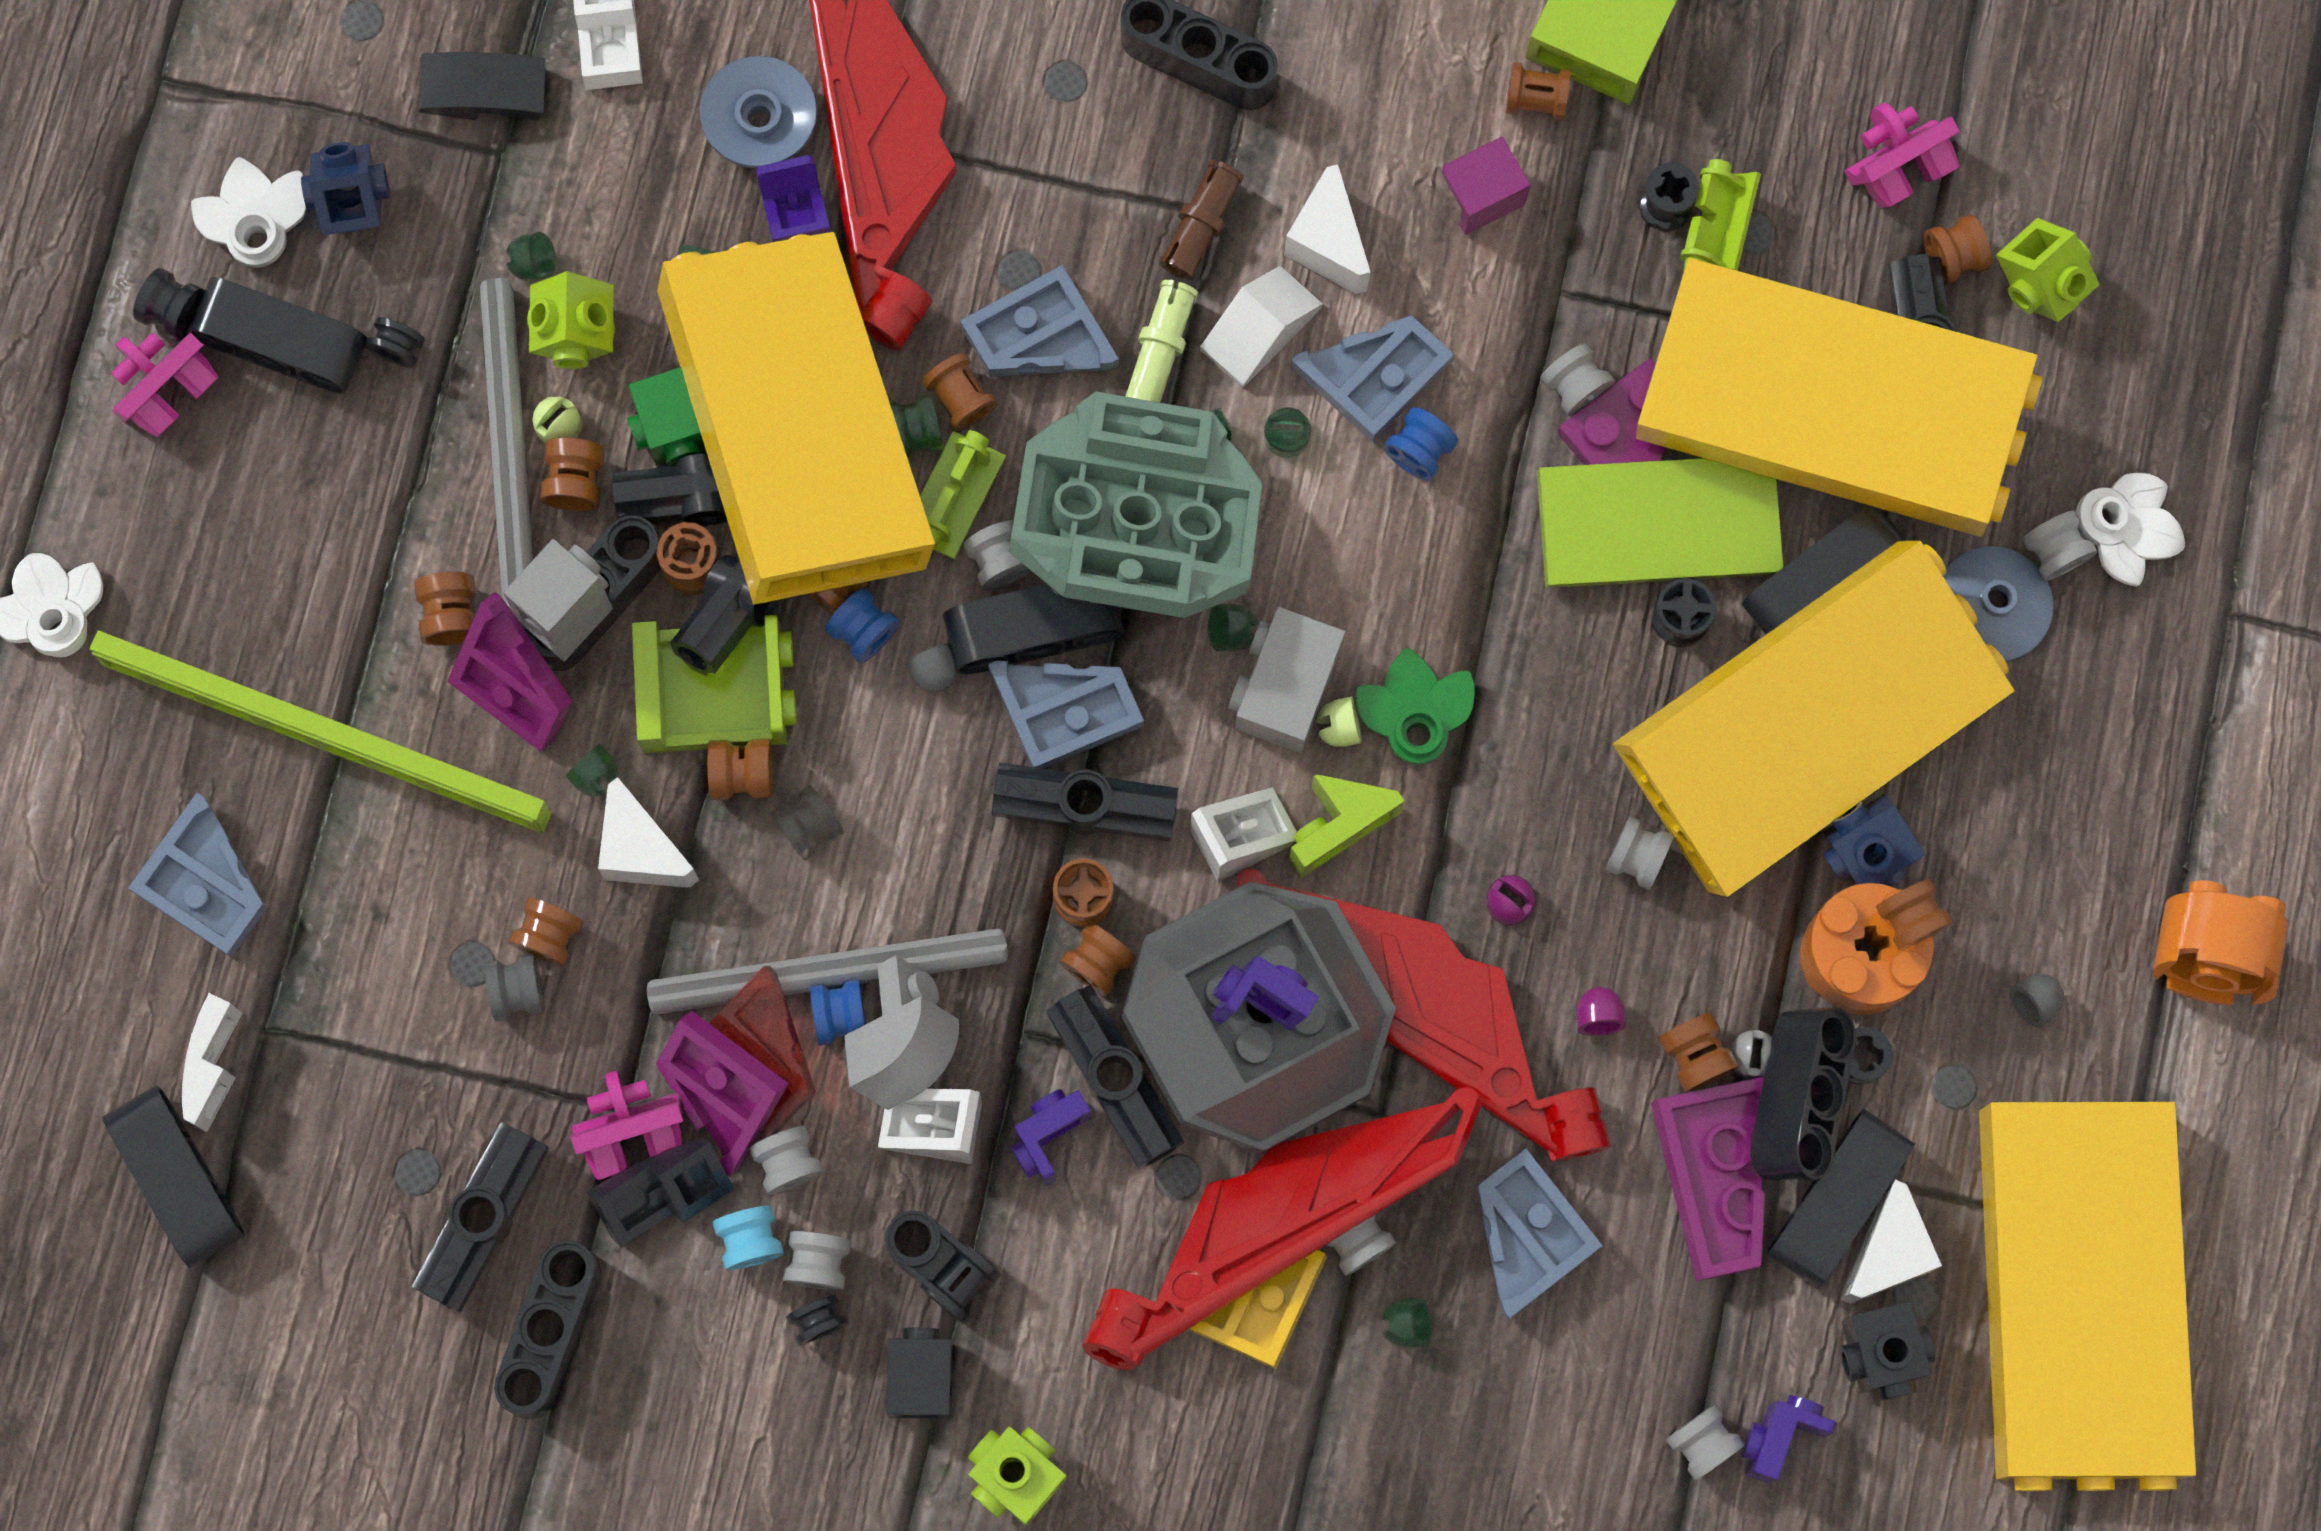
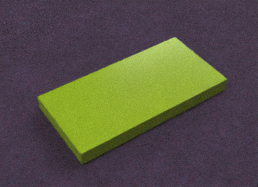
M1705 458L1540 467L1536 471L1545 588L1662 582L1682 578L1697 580L1774 575L1783 568L1777 482L1775 478Z

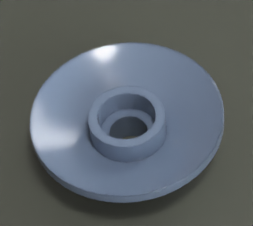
M767 56L745 57L724 66L707 84L700 103V121L709 144L724 159L748 168H757L762 165L793 158L808 143L817 119L815 96L806 78L785 61ZM760 112L766 113L771 117L769 123L763 127H755L749 122L754 114Z
M1990 546L1970 550L1957 557L1946 568V574L1943 577L1954 595L1959 594L1974 610L1978 620L1974 627L1985 644L1995 647L2006 662L2026 655L2044 638L2052 621L2053 596L2048 581H2044L2039 568L2030 559L2008 548ZM1992 590L2002 591L2008 599V605L2004 608L1993 606L1988 599V593Z

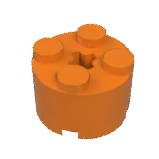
M2207 880L2193 881L2189 885L2188 892L2170 897L2164 906L2153 967V976L2156 980L2164 974L2168 977L2166 988L2182 996L2214 1004L2233 1005L2234 994H2253L2251 1005L2263 1004L2276 997L2288 930V921L2284 916L2286 908L2284 902L2269 896L2247 898L2226 893L2227 889L2225 886Z
M1875 883L1858 884L1848 887L1830 898L1809 923L1800 946L1802 971L1808 985L1814 992L1822 996L1834 1007L1844 1009L1851 1015L1878 1014L1898 1004L1925 979L1933 958V936L1899 951L1893 941L1895 930L1891 922L1881 918L1876 909L1879 903L1902 890ZM1862 938L1866 939L1868 946H1875L1878 954L1871 961H1869L1867 952L1856 951L1855 945Z

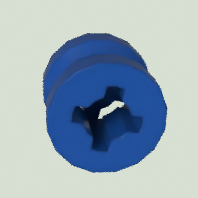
M1413 407L1404 417L1405 427L1400 434L1389 437L1384 444V450L1393 462L1409 474L1421 480L1431 481L1438 472V460L1443 454L1452 453L1459 439L1442 420L1423 409Z
M861 588L835 611L826 624L825 632L834 640L842 639L850 646L851 656L859 664H862L871 659L886 645L897 631L901 622L892 612H882L875 605L874 595L867 588Z
M859 979L846 981L843 987L829 990L824 985L810 986L814 1024L819 1046L832 1044L836 1037H842L866 1025Z

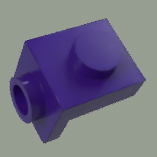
M807 155L757 167L756 173L773 242L788 240L799 234L812 236L831 232L812 156Z
M1257 955L1241 969L1233 964L1222 977L1213 992V996L1219 999L1220 1003L1211 1015V1018L1222 1024L1238 1010L1243 1000H1245L1290 1031L1307 1018L1319 996L1307 989L1308 984L1306 980L1294 970L1282 965L1275 967Z
M1062 1089L1046 1095L1030 1107L1034 1113L1033 1116L1014 1126L1015 1134L1020 1142L1011 1146V1150L1028 1179L1039 1174L1045 1186L1056 1181V1173L1041 1148L1091 1119V1110L1079 1089L1068 1096L1065 1095Z
M1789 1395L1786 1403L1777 1400L1769 1404L1763 1423L1753 1422L1747 1433L1745 1445L1741 1453V1457L1750 1460L1745 1475L1768 1484L1777 1481L1795 1428L1824 1438L1833 1434L1836 1422L1822 1417L1824 1411L1822 1405L1798 1396Z

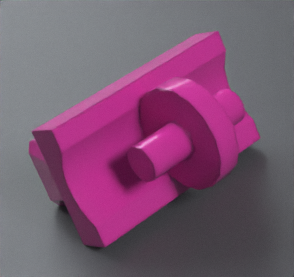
M1881 103L1871 110L1870 116L1873 128L1861 134V140L1869 150L1880 143H1883L1885 147L1848 167L1844 172L1851 186L1865 185L1868 193L1879 208L1893 206L1913 193L1900 167L1903 164L1914 159L1926 182L1937 180L1960 167L1954 147L1949 139L1960 131L1951 116L1939 123L1935 119L1930 120L1907 133L1906 128L1919 121L1914 108L1910 106L1896 113L1889 104Z
M152 332L138 347L123 336L115 346L126 358L110 374L122 386L138 371L145 377L113 407L112 411L124 423L131 419L138 427L158 438L180 415L156 392L173 377L196 400L219 378L209 361L199 352L203 344L190 332L155 366L150 359L165 346V343L155 333Z
M618 1070L606 1073L605 1078L609 1091L588 1097L587 1102L592 1115L613 1108L615 1112L572 1125L573 1134L571 1135V1141L576 1155L584 1152L585 1159L596 1179L601 1180L614 1176L628 1168L621 1144L622 1140L643 1134L650 1157L682 1145L680 1122H683V1108L678 1093L630 1107V1103L651 1097L647 1081L643 1080L623 1086Z

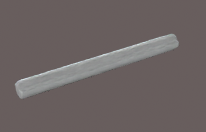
M496 278L481 282L480 297L501 595L512 611L503 592L532 562L533 553L514 291L509 279Z
M991 929L655 979L647 984L648 1003L652 1013L658 1015L810 992V986L824 985L826 988L832 989L843 987L846 981L859 979L860 984L879 982L877 965L895 955L928 974L1000 964L1007 961L1008 958L1006 936L1001 929Z

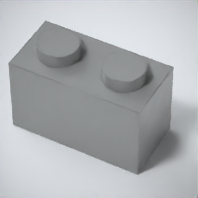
M554 539L545 546L503 592L518 622L563 661L575 651L613 609L605 592L609 584L599 574L602 570L599 564L579 546L574 544L567 551Z
M1277 607L1272 623L1261 620L1249 654L1258 657L1251 678L1244 675L1239 676L1228 707L1238 712L1235 730L1302 754L1341 651L1345 630L1281 607Z

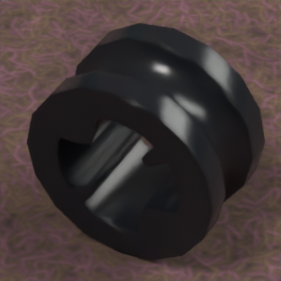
M385 317L376 318L373 326L377 330V334L375 337L367 338L364 344L371 353L390 363L407 368L414 367L417 359L413 355V351L415 348L423 347L426 341L425 337L413 328Z
M1871 1027L1855 1028V1048L1859 1046L1858 1041L1868 1042V1051L1878 1054L1879 1059L1878 1064L1872 1062L1867 1067L1869 1070L1867 1072L1859 1070L1858 1060H1852L1848 1082L1865 1085L1878 1080L1886 1073L1891 1066L1893 1052L1888 1038L1879 1030Z
M836 1294L815 1300L786 1316L789 1325L798 1327L799 1334L795 1338L798 1346L806 1345L828 1336L849 1323L845 1315L842 1316L836 1312V1305L839 1303Z

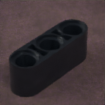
M1126 0L1123 4L1121 11V43L1126 53L1135 60L1237 108L1245 110L1260 109L1273 98L1278 70L1277 57L1272 48L1264 42L1174 0ZM1149 19L1155 21L1161 27L1153 33L1144 34L1135 30L1133 25L1140 20ZM1200 43L1211 48L1213 52L1205 58H1194L1188 55L1185 49L1192 44ZM1244 68H1255L1261 71L1265 77L1258 82L1248 83L1241 80L1237 73Z
M216 277L209 279L187 329V334L191 332L202 344L212 349L338 394H345L365 349L364 344L367 340L365 334L348 324Z
M1865 505L1756 588L1741 605L1761 630L1768 634L1896 542L1907 541V539L1880 508Z
M631 515L617 519L586 552L602 568L599 574L610 586L607 597L613 609L565 661L561 660L550 649L542 647L541 642L525 629V632L551 670L564 671L571 669L579 663L661 569L657 557L659 537L656 529L646 519ZM637 538L649 542V549L639 559L626 560L619 556L623 544L629 540Z
M1047 584L963 603L948 609L942 615L955 660L956 672L963 675L989 671L988 664L994 661H1008V665H1016L1108 643L1118 639L1125 633L1118 606L1066 598L1055 594Z
M1833 1007L1789 1010L1783 1012L1776 1021L1750 1149L1752 1166L1756 1173L1764 1180H1818L1825 1177L1830 1171L1856 1045L1855 1025L1851 1016L1844 1009Z
M158 1085L102 1117L105 1127L171 1244L187 1267H194L245 1236L237 1216L177 1111Z
M1863 1108L1837 1144L1830 1171L1825 1177L1813 1180L1772 1242L1767 1254L1819 1289L1833 1272L1909 1157L1916 1143Z
M563 1240L556 1242L548 1247L540 1258L495 1379L494 1391L497 1401L502 1408L520 1418L535 1419L542 1417L554 1406L600 1285L602 1271L599 1261L589 1249L577 1241ZM571 1255L582 1257L586 1265L585 1275L582 1280L575 1286H559L555 1278V1271L559 1262ZM558 1314L564 1324L561 1338L553 1345L539 1346L534 1340L533 1335L536 1322L544 1315ZM524 1373H536L542 1384L541 1394L530 1405H517L511 1394L512 1384L516 1378Z

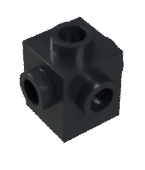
M1912 1301L1852 1315L1841 1321L1847 1344L1840 1346L1842 1365L1849 1382H1858L1860 1393L1878 1390L1881 1401L1916 1393L1915 1380L1932 1375L1929 1363L1935 1362L1936 1359L1934 1344L1928 1328L1925 1325L1918 1327ZM1883 1346H1886L1891 1351L1892 1362L1884 1356Z

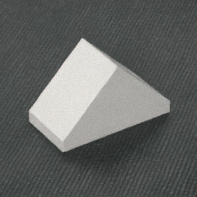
M1337 164L1326 167L1286 235L1284 256L1343 288L1359 294L1367 291L1371 272Z
M1278 266L1240 289L1200 346V351L1241 388H1244L1322 309L1323 303L1285 269Z
M617 777L608 784L598 865L603 878L607 881L690 888L697 883L699 879L693 867Z
M1273 787L1200 807L1191 814L1190 832L1218 883L1296 843L1293 836L1297 831Z
M926 1089L917 1096L889 1110L884 1109L878 1148L972 1164L982 1107L980 1092L971 1089Z
M1898 1180L1892 1181L1878 1202L1840 1297L1841 1300L1850 1304L1930 1273L1942 1266L1907 1184Z

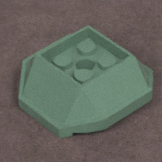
M1096 391L1079 403L1074 412L1052 423L1026 443L1008 552L1045 581L1055 594L1062 595L1063 597L1186 618L1247 594L1252 573L1262 482L1245 457L1226 438L1227 431L1214 412Z

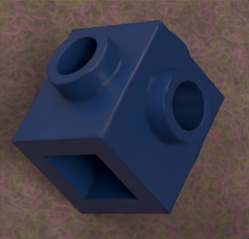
M338 142L327 145L319 152L311 153L309 175L301 176V187L307 211H316L322 236L342 232H355L380 226L382 199L390 198V187L384 163L374 164L369 144L354 146L349 142Z
M1885 793L1866 805L1862 801L1832 821L1833 826L1823 831L1832 846L1823 855L1841 884L1853 879L1856 885L1875 883L1891 887L1906 875L1904 868L1926 855L1899 811Z

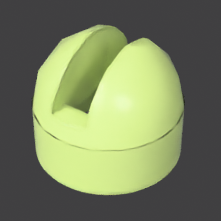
M548 397L539 402L533 413V427L539 439L545 444L548 440L554 438H577L581 432L582 420L578 409L566 398ZM559 408L566 409L552 422L548 430L542 426Z
M1352 696L1333 700L1320 709L1316 717V723H1331L1330 727L1318 732L1319 737L1325 743L1344 747L1362 743L1358 714Z

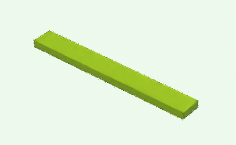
M97 631L89 650L92 652V655L108 669L537 833L545 831L552 812L542 799L102 631Z

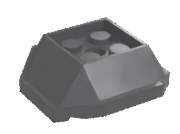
M1248 882L1144 937L1121 1018L1180 1125L1238 1144L1237 1146L1257 1154H1262L1369 1095L1396 1007L1336 901ZM1259 955L1275 967L1277 965L1286 966L1300 974L1308 984L1307 989L1319 996V999L1307 1018L1290 1031L1275 1020L1268 1024L1253 1020L1247 1011V1001L1243 1000L1238 1010L1231 1017L1220 1024L1211 1018V1015L1220 1003V1000L1213 996V992L1233 964L1241 969L1255 956Z

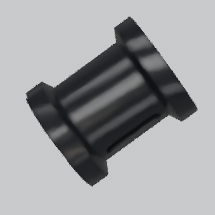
M1674 162L1664 163L1653 169L1647 178L1644 196L1639 204L1641 217L1648 226L1663 232L1677 230L1686 223L1699 189L1697 178L1691 169L1683 164ZM1664 191L1666 196L1659 198V192ZM1678 197V203L1674 204L1671 198Z

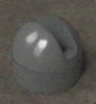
M948 643L927 649L906 662V666L916 685L931 693L944 692L954 684L958 674L956 672L954 656Z
M2039 973L2025 977L2011 987L2009 992L2011 1002L2018 1014L2034 1027L2039 1028L2059 1013L2063 1006L2064 991L2060 983L2050 975Z

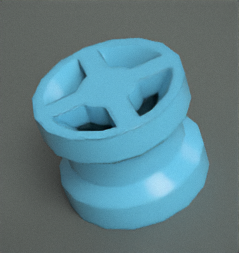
M766 1205L741 1210L720 1217L712 1222L715 1234L724 1240L726 1251L722 1256V1261L726 1271L756 1266L784 1255L782 1243L773 1237L771 1225L775 1220L772 1206Z

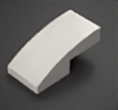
M573 0L585 90L642 84L643 77L634 0Z
M208 993L191 1034L182 1082L183 1119L205 1132H208L235 1080L233 1075L217 1066L216 1063L242 1015V1012L231 1003Z

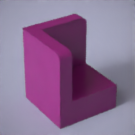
M1503 136L1445 164L1442 170L1445 181L1462 209L1459 225L1465 235L1526 204L1531 185Z

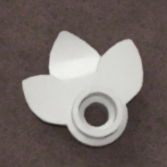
M238 157L233 161L224 177L220 197H200L191 201L195 226L207 240L227 245L230 253L239 263L254 268L267 266L281 256L286 246V233L300 223L306 214L307 209L301 187V176L303 175L300 171H293L283 175L271 184L270 180L256 166ZM256 233L267 235V240L262 246L258 248L248 246V240L252 235Z
M2125 474L2111 488H2096L2086 493L2080 499L2075 511L2080 520L2078 530L2084 540L2092 541L2094 545H2097L2100 562L2104 570L2119 582L2135 587L2139 586L2143 580L2145 560L2168 559L2177 555L2185 548L2184 534L2180 524L2168 511L2161 509L2168 486L2163 480L2151 474ZM2102 509L2108 513L2111 524L2104 519Z
M42 553L27 555L14 571L12 578L14 594L0 598V637L10 643L30 642L38 652L53 657H67L77 652L83 646L87 637L86 616L101 601L103 595L102 577L95 564H83L66 574L61 565L49 555ZM61 622L57 628L50 630L55 624Z

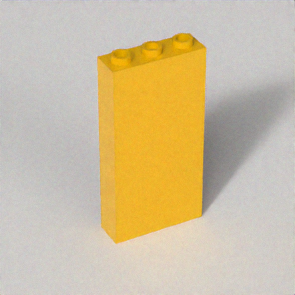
M829 232L812 236L799 234L788 240L761 245L755 242H744L731 247L727 251L701 255L698 252H687L674 257L671 261L663 262L657 289L680 367H682L690 400L753 605L926 570L935 542L835 233Z
M1688 257L1640 414L1636 439L1982 537L1989 524V520L1997 523L2001 522L2010 488L2000 486L2005 465L2016 467L2027 432L2017 430V424L2022 408L2033 411L2043 376L2033 374L2037 354Z
M1921 541L1896 542L1612 744L1669 833L1674 835V841L1707 892L1725 897L1730 896L2015 691L2005 676L2009 672L2006 661L1995 647L1985 644L1974 627L1978 622L1974 610L1959 594L1954 595L1943 577L1946 574V567L1937 552L1929 545H1923Z
M1991 1102L1979 1110L1996 1480H2014L2015 1491H2052V1479H2076L2077 1491L2115 1490V1479H2138L2140 1491L2177 1490V1479L2196 1476L2175 1102Z

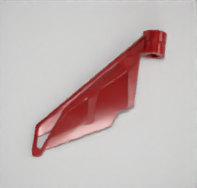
M809 0L854 295L867 335L883 346L900 351L914 331V325L920 322L933 300L915 282L891 270L957 172L956 164L941 138L948 100L888 0H848L847 7L843 0Z
M1251 868L1243 869L1237 875L1238 888L1248 882H1255L1336 901L1396 1007L1386 1041L1455 1089L1473 1088L1481 1098V1106L1546 1150L1549 1154L1550 1162L1580 1158L1611 1148L1605 1121L1601 1119L1600 1114H1602L1595 1087L1571 1090L1543 1099H1536L1503 968L1464 958L1440 924L1268 883L1259 870Z
M1464 1087L1455 1090L1444 1103L1282 1142L1271 1148L1247 1174L1208 1183L1156 1302L1123 1289L1110 1288L1105 1290L1095 1313L1096 1319L1092 1321L1082 1344L1083 1351L1106 1366L1131 1371L1135 1369V1366L1141 1365L1145 1355L1456 1166L1461 1159L1481 1108V1098L1473 1088ZM1458 1110L1463 1113L1455 1134L1431 1141Z

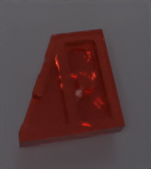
M763 966L709 1024L789 1083L762 1130L769 1137L777 1134L816 1093L777 972L771 966Z

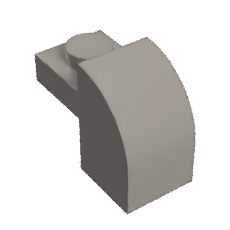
M897 955L877 965L882 1016L844 1035L849 1088L887 1110L922 1093L941 1076L954 1054L959 1036V1019L937 1006L939 992L934 978Z

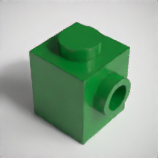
M682 367L628 384L638 414L627 417L638 451L650 448L656 466L666 462L669 466H675L676 461L683 457L702 454L701 451L705 450V445L690 400Z

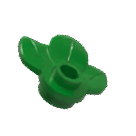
M1405 648L1390 665L1385 678V687L1379 685H1362L1357 687L1356 707L1363 724L1376 734L1388 738L1393 753L1399 759L1412 765H1425L1433 762L1443 753L1448 742V733L1468 720L1474 703V682L1469 671L1455 672L1437 681L1436 675L1427 663L1412 649ZM1414 727L1422 728L1427 732L1429 741L1424 745H1414L1408 740L1407 732Z

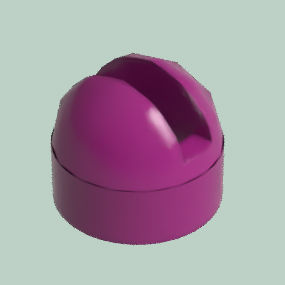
M1505 875L1498 878L1492 883L1486 895L1488 913L1495 921L1503 925L1511 926L1522 923L1530 916L1535 906V892L1531 884L1526 879L1517 875ZM1503 885L1526 902L1522 910L1511 899L1498 891Z
M1598 986L1589 989L1580 998L1576 1008L1579 1033L1588 1036H1603L1620 1032L1626 1028L1625 1008L1619 995L1610 988Z

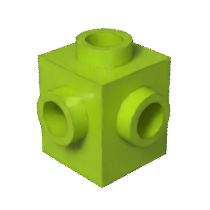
M2036 218L1996 254L2010 284L2008 288L2010 298L2017 307L2028 314L2035 312L2059 322L2068 313L2075 310L2080 302L2100 285L2089 263L2092 260L2091 253L2087 246L2077 237L2076 233L2040 218Z
M566 271L530 285V309L527 316L529 353L553 359V365L563 369L585 368L588 366L589 360L612 353L615 324L613 321L614 284Z
M1010 1426L1001 1436L994 1430H991L968 1456V1459L975 1464V1467L968 1475L978 1484L971 1492V1495L998 1519L1008 1510L1026 1527L1066 1481L1067 1475L1049 1461L1056 1450L1029 1427L1021 1435ZM1012 1462L1019 1463L1025 1468L1024 1476L1015 1483H1009L1002 1478L1003 1468Z

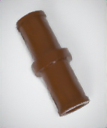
M1210 160L1208 169L1191 203L1183 204L1178 214L1181 223L1164 256L1159 261V265L1163 269L1179 278L1193 280L1195 271L1212 237L1220 236L1225 226L1221 219L1238 185L1244 179L1240 171L1220 161L1218 163L1216 160Z

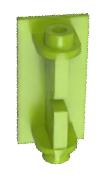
M1720 159L1710 160L1708 167L1701 170V183L1695 206L1703 212L1702 216L1692 217L1685 249L1681 251L1680 259L1684 262L1683 270H1685L1689 257L1738 271L1761 176L1759 172L1732 174V165Z
M972 430L968 431L966 437L955 431L952 432L920 495L935 542L933 550L955 560L1006 459V455L987 447L990 442L988 438Z

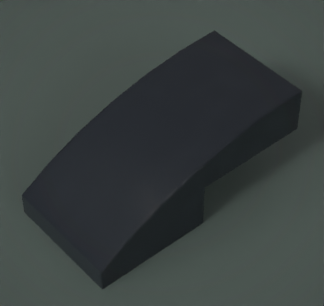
M487 52L424 53L420 57L418 112L476 120L480 113L538 121L544 113L545 58Z
M702 1138L645 1159L607 1179L587 1193L611 1239L622 1248L672 1214L684 1223L734 1188L711 1143L706 1138Z

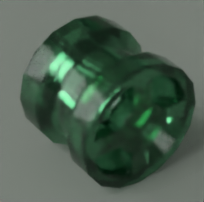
M930 392L918 395L912 403L902 405L897 401L889 402L907 458L911 456L914 450L926 448L931 452L944 449Z

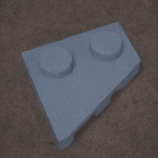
M1063 265L960 320L963 333L990 377L1112 370L1119 366L1118 356Z
M1410 315L1385 324L1379 331L1373 333L1363 331L1342 338L1341 344L1311 354L1308 353V350L1298 353L1291 359L1290 367L1371 442H1374L1453 362L1455 354Z
M994 661L988 664L990 674L1031 767L1044 769L1144 727V719L1120 667L1090 666L1087 669L1072 668L1068 664L1044 663V667L1008 665V661Z
M198 793L192 798L128 887L134 894L231 958L267 909L213 808Z
M1524 1149L1476 1187L1501 1311L1507 1320L1603 1246L1527 1149Z

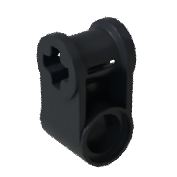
M910 1210L900 1213L891 1220L886 1229L885 1245L888 1256L899 1268L919 1284L920 1289L959 1322H962L967 1316L965 1312L966 1306L988 1280L996 1282L1001 1276L973 1248L961 1239L957 1240L931 1216L922 1211ZM906 1225H920L930 1234L931 1244L928 1250L920 1256L908 1257L900 1253L896 1248V1235ZM966 1270H970V1273L960 1285L951 1292L949 1289Z

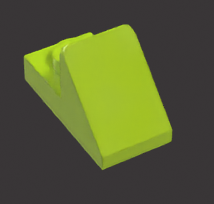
M1314 775L1311 787L1333 820L1327 823L1323 817H1319L1295 833L1293 838L1297 844L1291 847L1289 861L1301 878L1306 877L1401 814L1405 800L1396 790L1323 775Z

